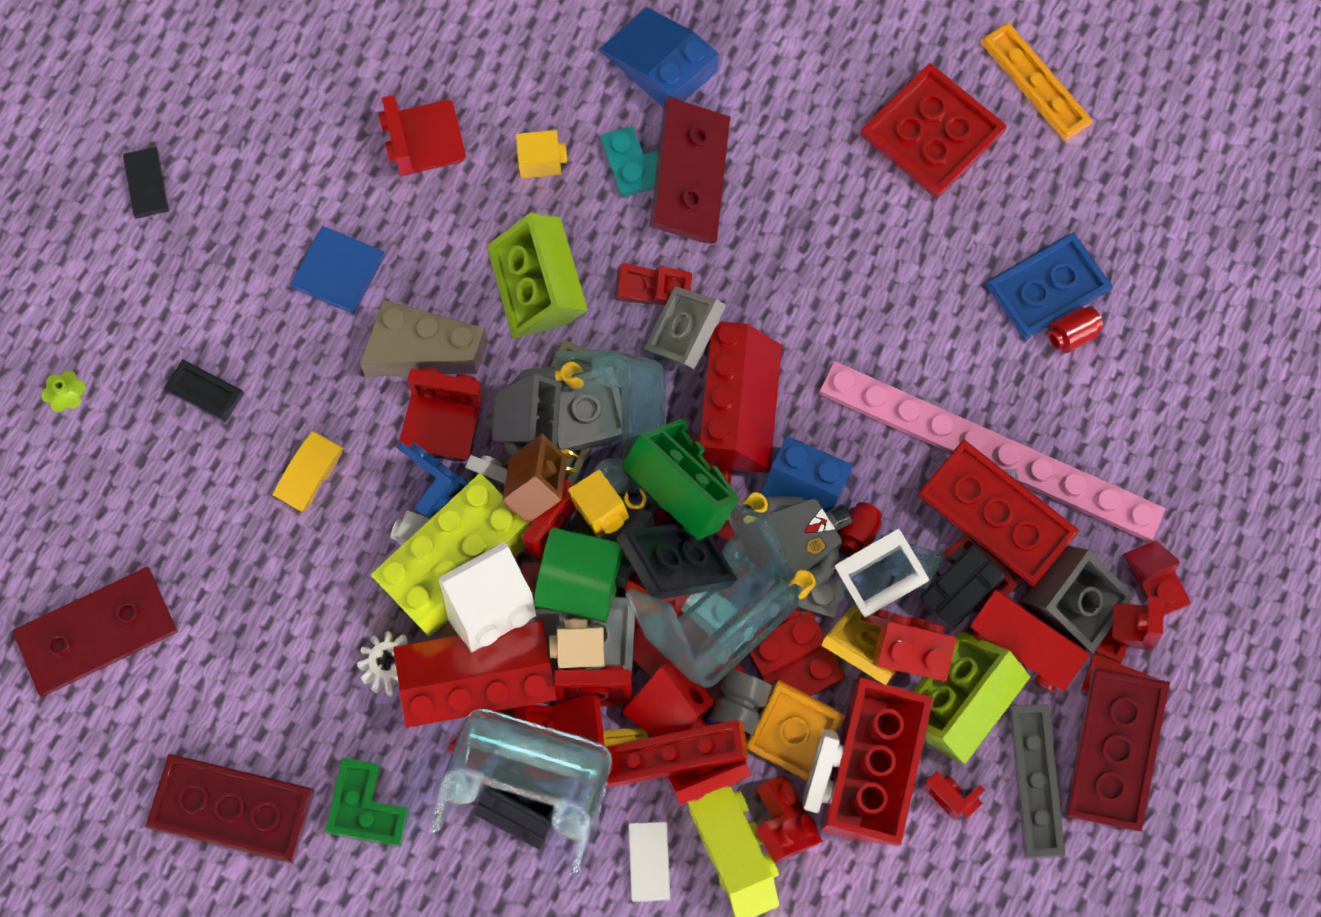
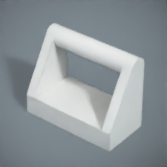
M900 529L893 531L834 565L835 570L864 618L930 581ZM901 549L915 572L863 601L850 578Z

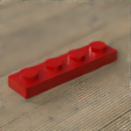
M737 719L605 747L606 766L598 770L599 785L607 789L748 760L744 723Z

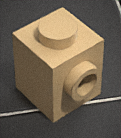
M583 618L565 619L564 626H557V635L550 636V659L558 658V668L604 666L602 624L587 625V619Z

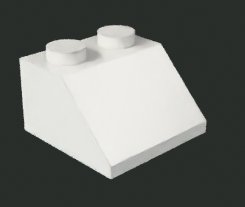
M505 542L439 578L449 623L471 652L482 646L492 644L498 637L514 628L524 626L530 619L536 616L532 593Z

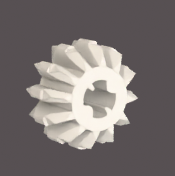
M386 632L384 642L380 643L376 636L371 637L373 649L361 647L360 652L368 659L358 661L357 667L359 670L365 671L361 676V680L364 684L372 682L371 690L374 693L380 692L385 684L386 694L393 696L395 692L394 685L398 684L396 664L393 663L391 670L388 671L385 670L382 664L387 663V657L390 656L395 660L393 646L407 644V638L401 634L394 642L392 633Z

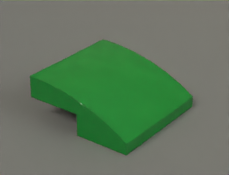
M551 528L540 566L533 605L537 608L606 623L617 590L614 582L624 554L619 542Z

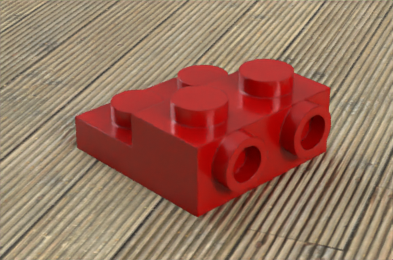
M795 609L780 619L782 625L770 631L767 626H763L748 635L750 642L745 644L744 650L760 679L772 686L770 696L779 680L813 697L845 679V675L832 652L822 646L825 635L811 610L802 614L800 609Z

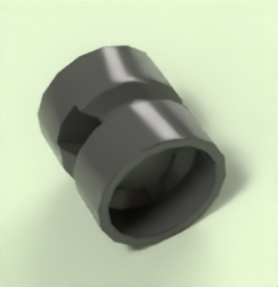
M727 669L720 687L724 696L715 700L709 720L718 724L739 719L744 723L745 735L754 737L761 718L757 713V709L765 707L772 686L748 674Z

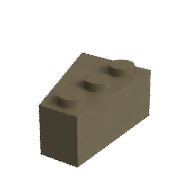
M383 300L360 365L365 377L383 375L409 376L411 368L421 370L422 367L435 368L444 375L477 374L488 340L485 328Z

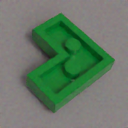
M342 757L325 830L327 834L402 847L409 809L373 802L381 768L379 764Z

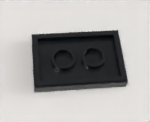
M680 523L624 530L616 538L653 601L730 588L738 580L711 535L697 540L693 535L687 533Z

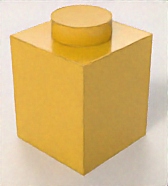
M557 130L516 134L521 178L562 175L561 163H567L566 143H559Z
M600 469L568 489L574 505L597 538L605 533L615 532L629 518L624 502Z

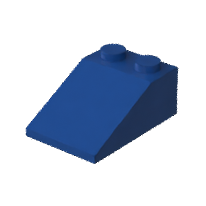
M648 7L643 9L599 48L601 53L663 108L664 101L669 97L685 102L718 72L719 53L694 31Z

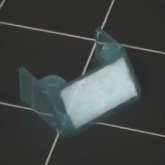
M614 350L555 351L558 370H561L563 365L568 362H575L582 369H592L593 376L600 385L605 387H621L622 458L605 459L595 467L594 472L599 469L623 502H625L626 491L628 492L630 502H641L643 499L639 489L641 486L637 485L621 466L640 434L666 425L664 368L656 360ZM645 491L647 497L646 502L656 501L647 491Z
M735 505L728 516L735 537L722 550L723 556L738 579L732 587L708 591L679 618H677L672 604L634 589H630L626 593L646 638L690 681L706 688L716 685L793 613L799 602L798 595L800 593L797 584L788 586V582L793 578V574L770 516Z
M487 709L474 710L467 716L461 727L445 770L431 831L436 833L440 831L454 804L466 805L473 802L477 798L482 784L555 806L552 822L556 831L566 838L579 841L571 870L572 875L578 876L593 841L612 765L611 754L606 747L590 740Z

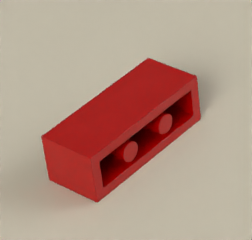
M998 589L994 591L970 626L976 631L973 634L976 640H984L1009 650L1023 668L1027 666L1038 674L1035 678L1038 683L1052 692L1057 687L1064 692L1090 656L1088 651Z

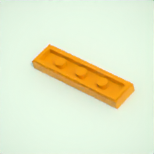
M1009 22L981 40L984 48L1064 142L1092 124V118Z

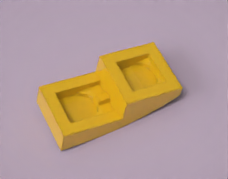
M312 431L291 460L272 495L301 512H306L323 480H327L334 470L344 447L316 431Z

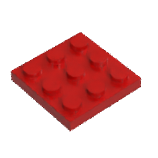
M929 63L861 129V136L938 199L1005 133L1007 125L932 63Z

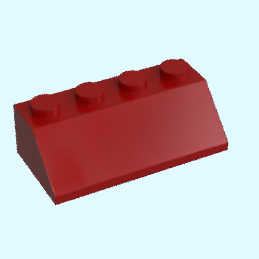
M719 321L711 335L700 443L705 449L702 456L710 468L717 466L718 469L769 473L771 470L782 345L749 324Z
M542 619L530 621L522 627L514 628L498 637L492 644L482 646L473 652L469 650L459 635L393 646L406 728L557 700Z
M859 678L852 685L839 742L840 745H844L843 755L839 767H833L830 780L833 781L832 793L829 802L825 803L819 831L855 841L901 846L933 697L864 678Z

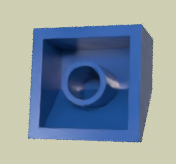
M787 435L771 467L761 494L764 497L795 496L803 497L806 500L816 499L826 513L837 506L851 477L853 465Z

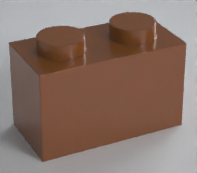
M540 434L509 458L502 500L512 513L521 516L528 524L562 500L567 456L543 434Z

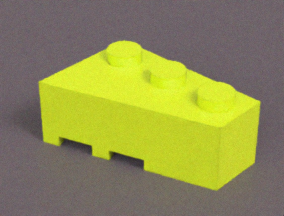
M723 787L706 794L697 801H688L690 814L706 852L719 876L720 885L723 891L726 892L732 905L734 917H755L778 907L779 901L774 878L779 876V873L770 855L763 856L759 845L763 844L755 830L758 826L755 822L750 824L747 822L744 813L749 810L741 791L733 792L732 787Z

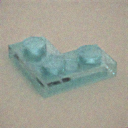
M878 533L874 542L880 540L881 538L887 535ZM908 543L930 580L918 588L927 591L942 561V557L936 551ZM901 549L854 575L851 580L861 598L865 601L893 585L895 580L900 581L915 571ZM846 588L843 595L848 601L855 603Z

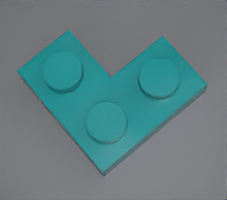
M633 125L600 135L621 198L654 189L658 150L643 155Z

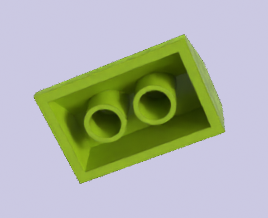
M529 213L486 245L512 339L570 324L588 311L561 217Z
M959 631L955 636L957 639L946 682L923 677L913 692L933 697L924 740L943 755L965 765L1030 679V675L1009 650L984 640L978 641L973 636Z

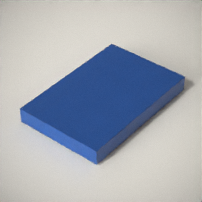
M1074 232L986 282V287L1024 341L1048 328L1052 321L1078 307H1084L1113 289L1112 284Z

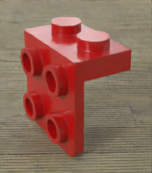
M395 94L381 97L384 111L378 112L382 131H389L391 141L385 142L389 162H397L400 176L465 161L466 152L455 107L451 100H443L399 110Z
M422 367L421 370L411 368L407 380L411 397L399 442H402L407 447H410L414 442L432 456L466 461L470 457L485 397L481 382L467 374H457L454 377L444 375L441 371L431 367Z
M882 609L866 618L862 615L861 620L881 627L872 664L946 682L957 637L945 634V626L912 616L897 615V613Z
M586 694L553 706L533 704L515 708L521 777L529 782L555 783L601 770L606 766L601 707L598 695Z

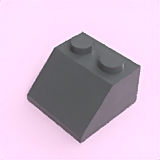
M1067 546L1037 584L1030 589L1022 603L1035 616L1093 654L1112 627L1114 604H1129L1134 595L1090 550Z

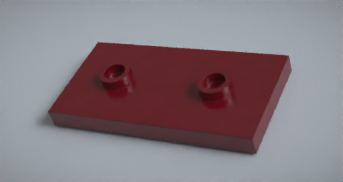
M671 97L664 101L649 227L703 243L714 244L717 241L730 116Z
M147 566L12 630L36 690L39 696L44 697L178 633V630L154 575Z
M1098 667L1092 668L1067 800L1066 817L1142 832L1170 686L1169 681Z
M168 753L145 827L294 864L315 790Z

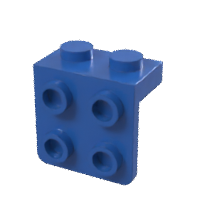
M402 442L397 444L396 448L436 477L435 481L414 507L425 517L431 519L468 482L414 442L410 447H407Z

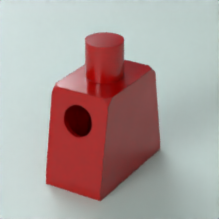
M677 654L658 669L622 713L651 736L656 737L708 726L701 718L713 706V699L683 659Z

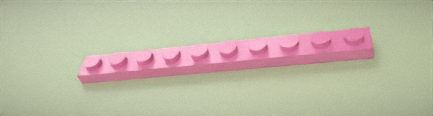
M834 361L820 390L819 395L946 452L952 453L959 443L965 439L1024 487L1149 543L1152 541L1166 509Z

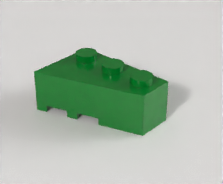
M682 418L640 434L621 468L631 476L637 485L647 491L662 509L668 511L683 526L687 533L700 540L720 531L738 502L739 497L718 467L712 466L710 468L702 456L705 449L700 442L693 443L685 432L688 425Z

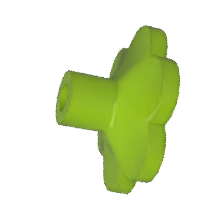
M64 371L61 375L52 374L46 379V388L42 391L41 398L44 402L50 403L51 409L55 412H62L66 408L73 409L80 405V395L85 392L86 385L82 380L77 379L73 371Z

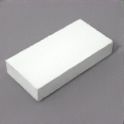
M667 822L629 824L632 902L670 900Z

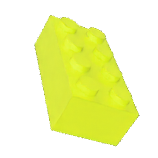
M481 473L371 574L378 584L429 638L449 620L439 582L440 577L503 542L509 547L514 558L526 548L521 537L531 524H528L521 516L512 513L502 500L503 495Z

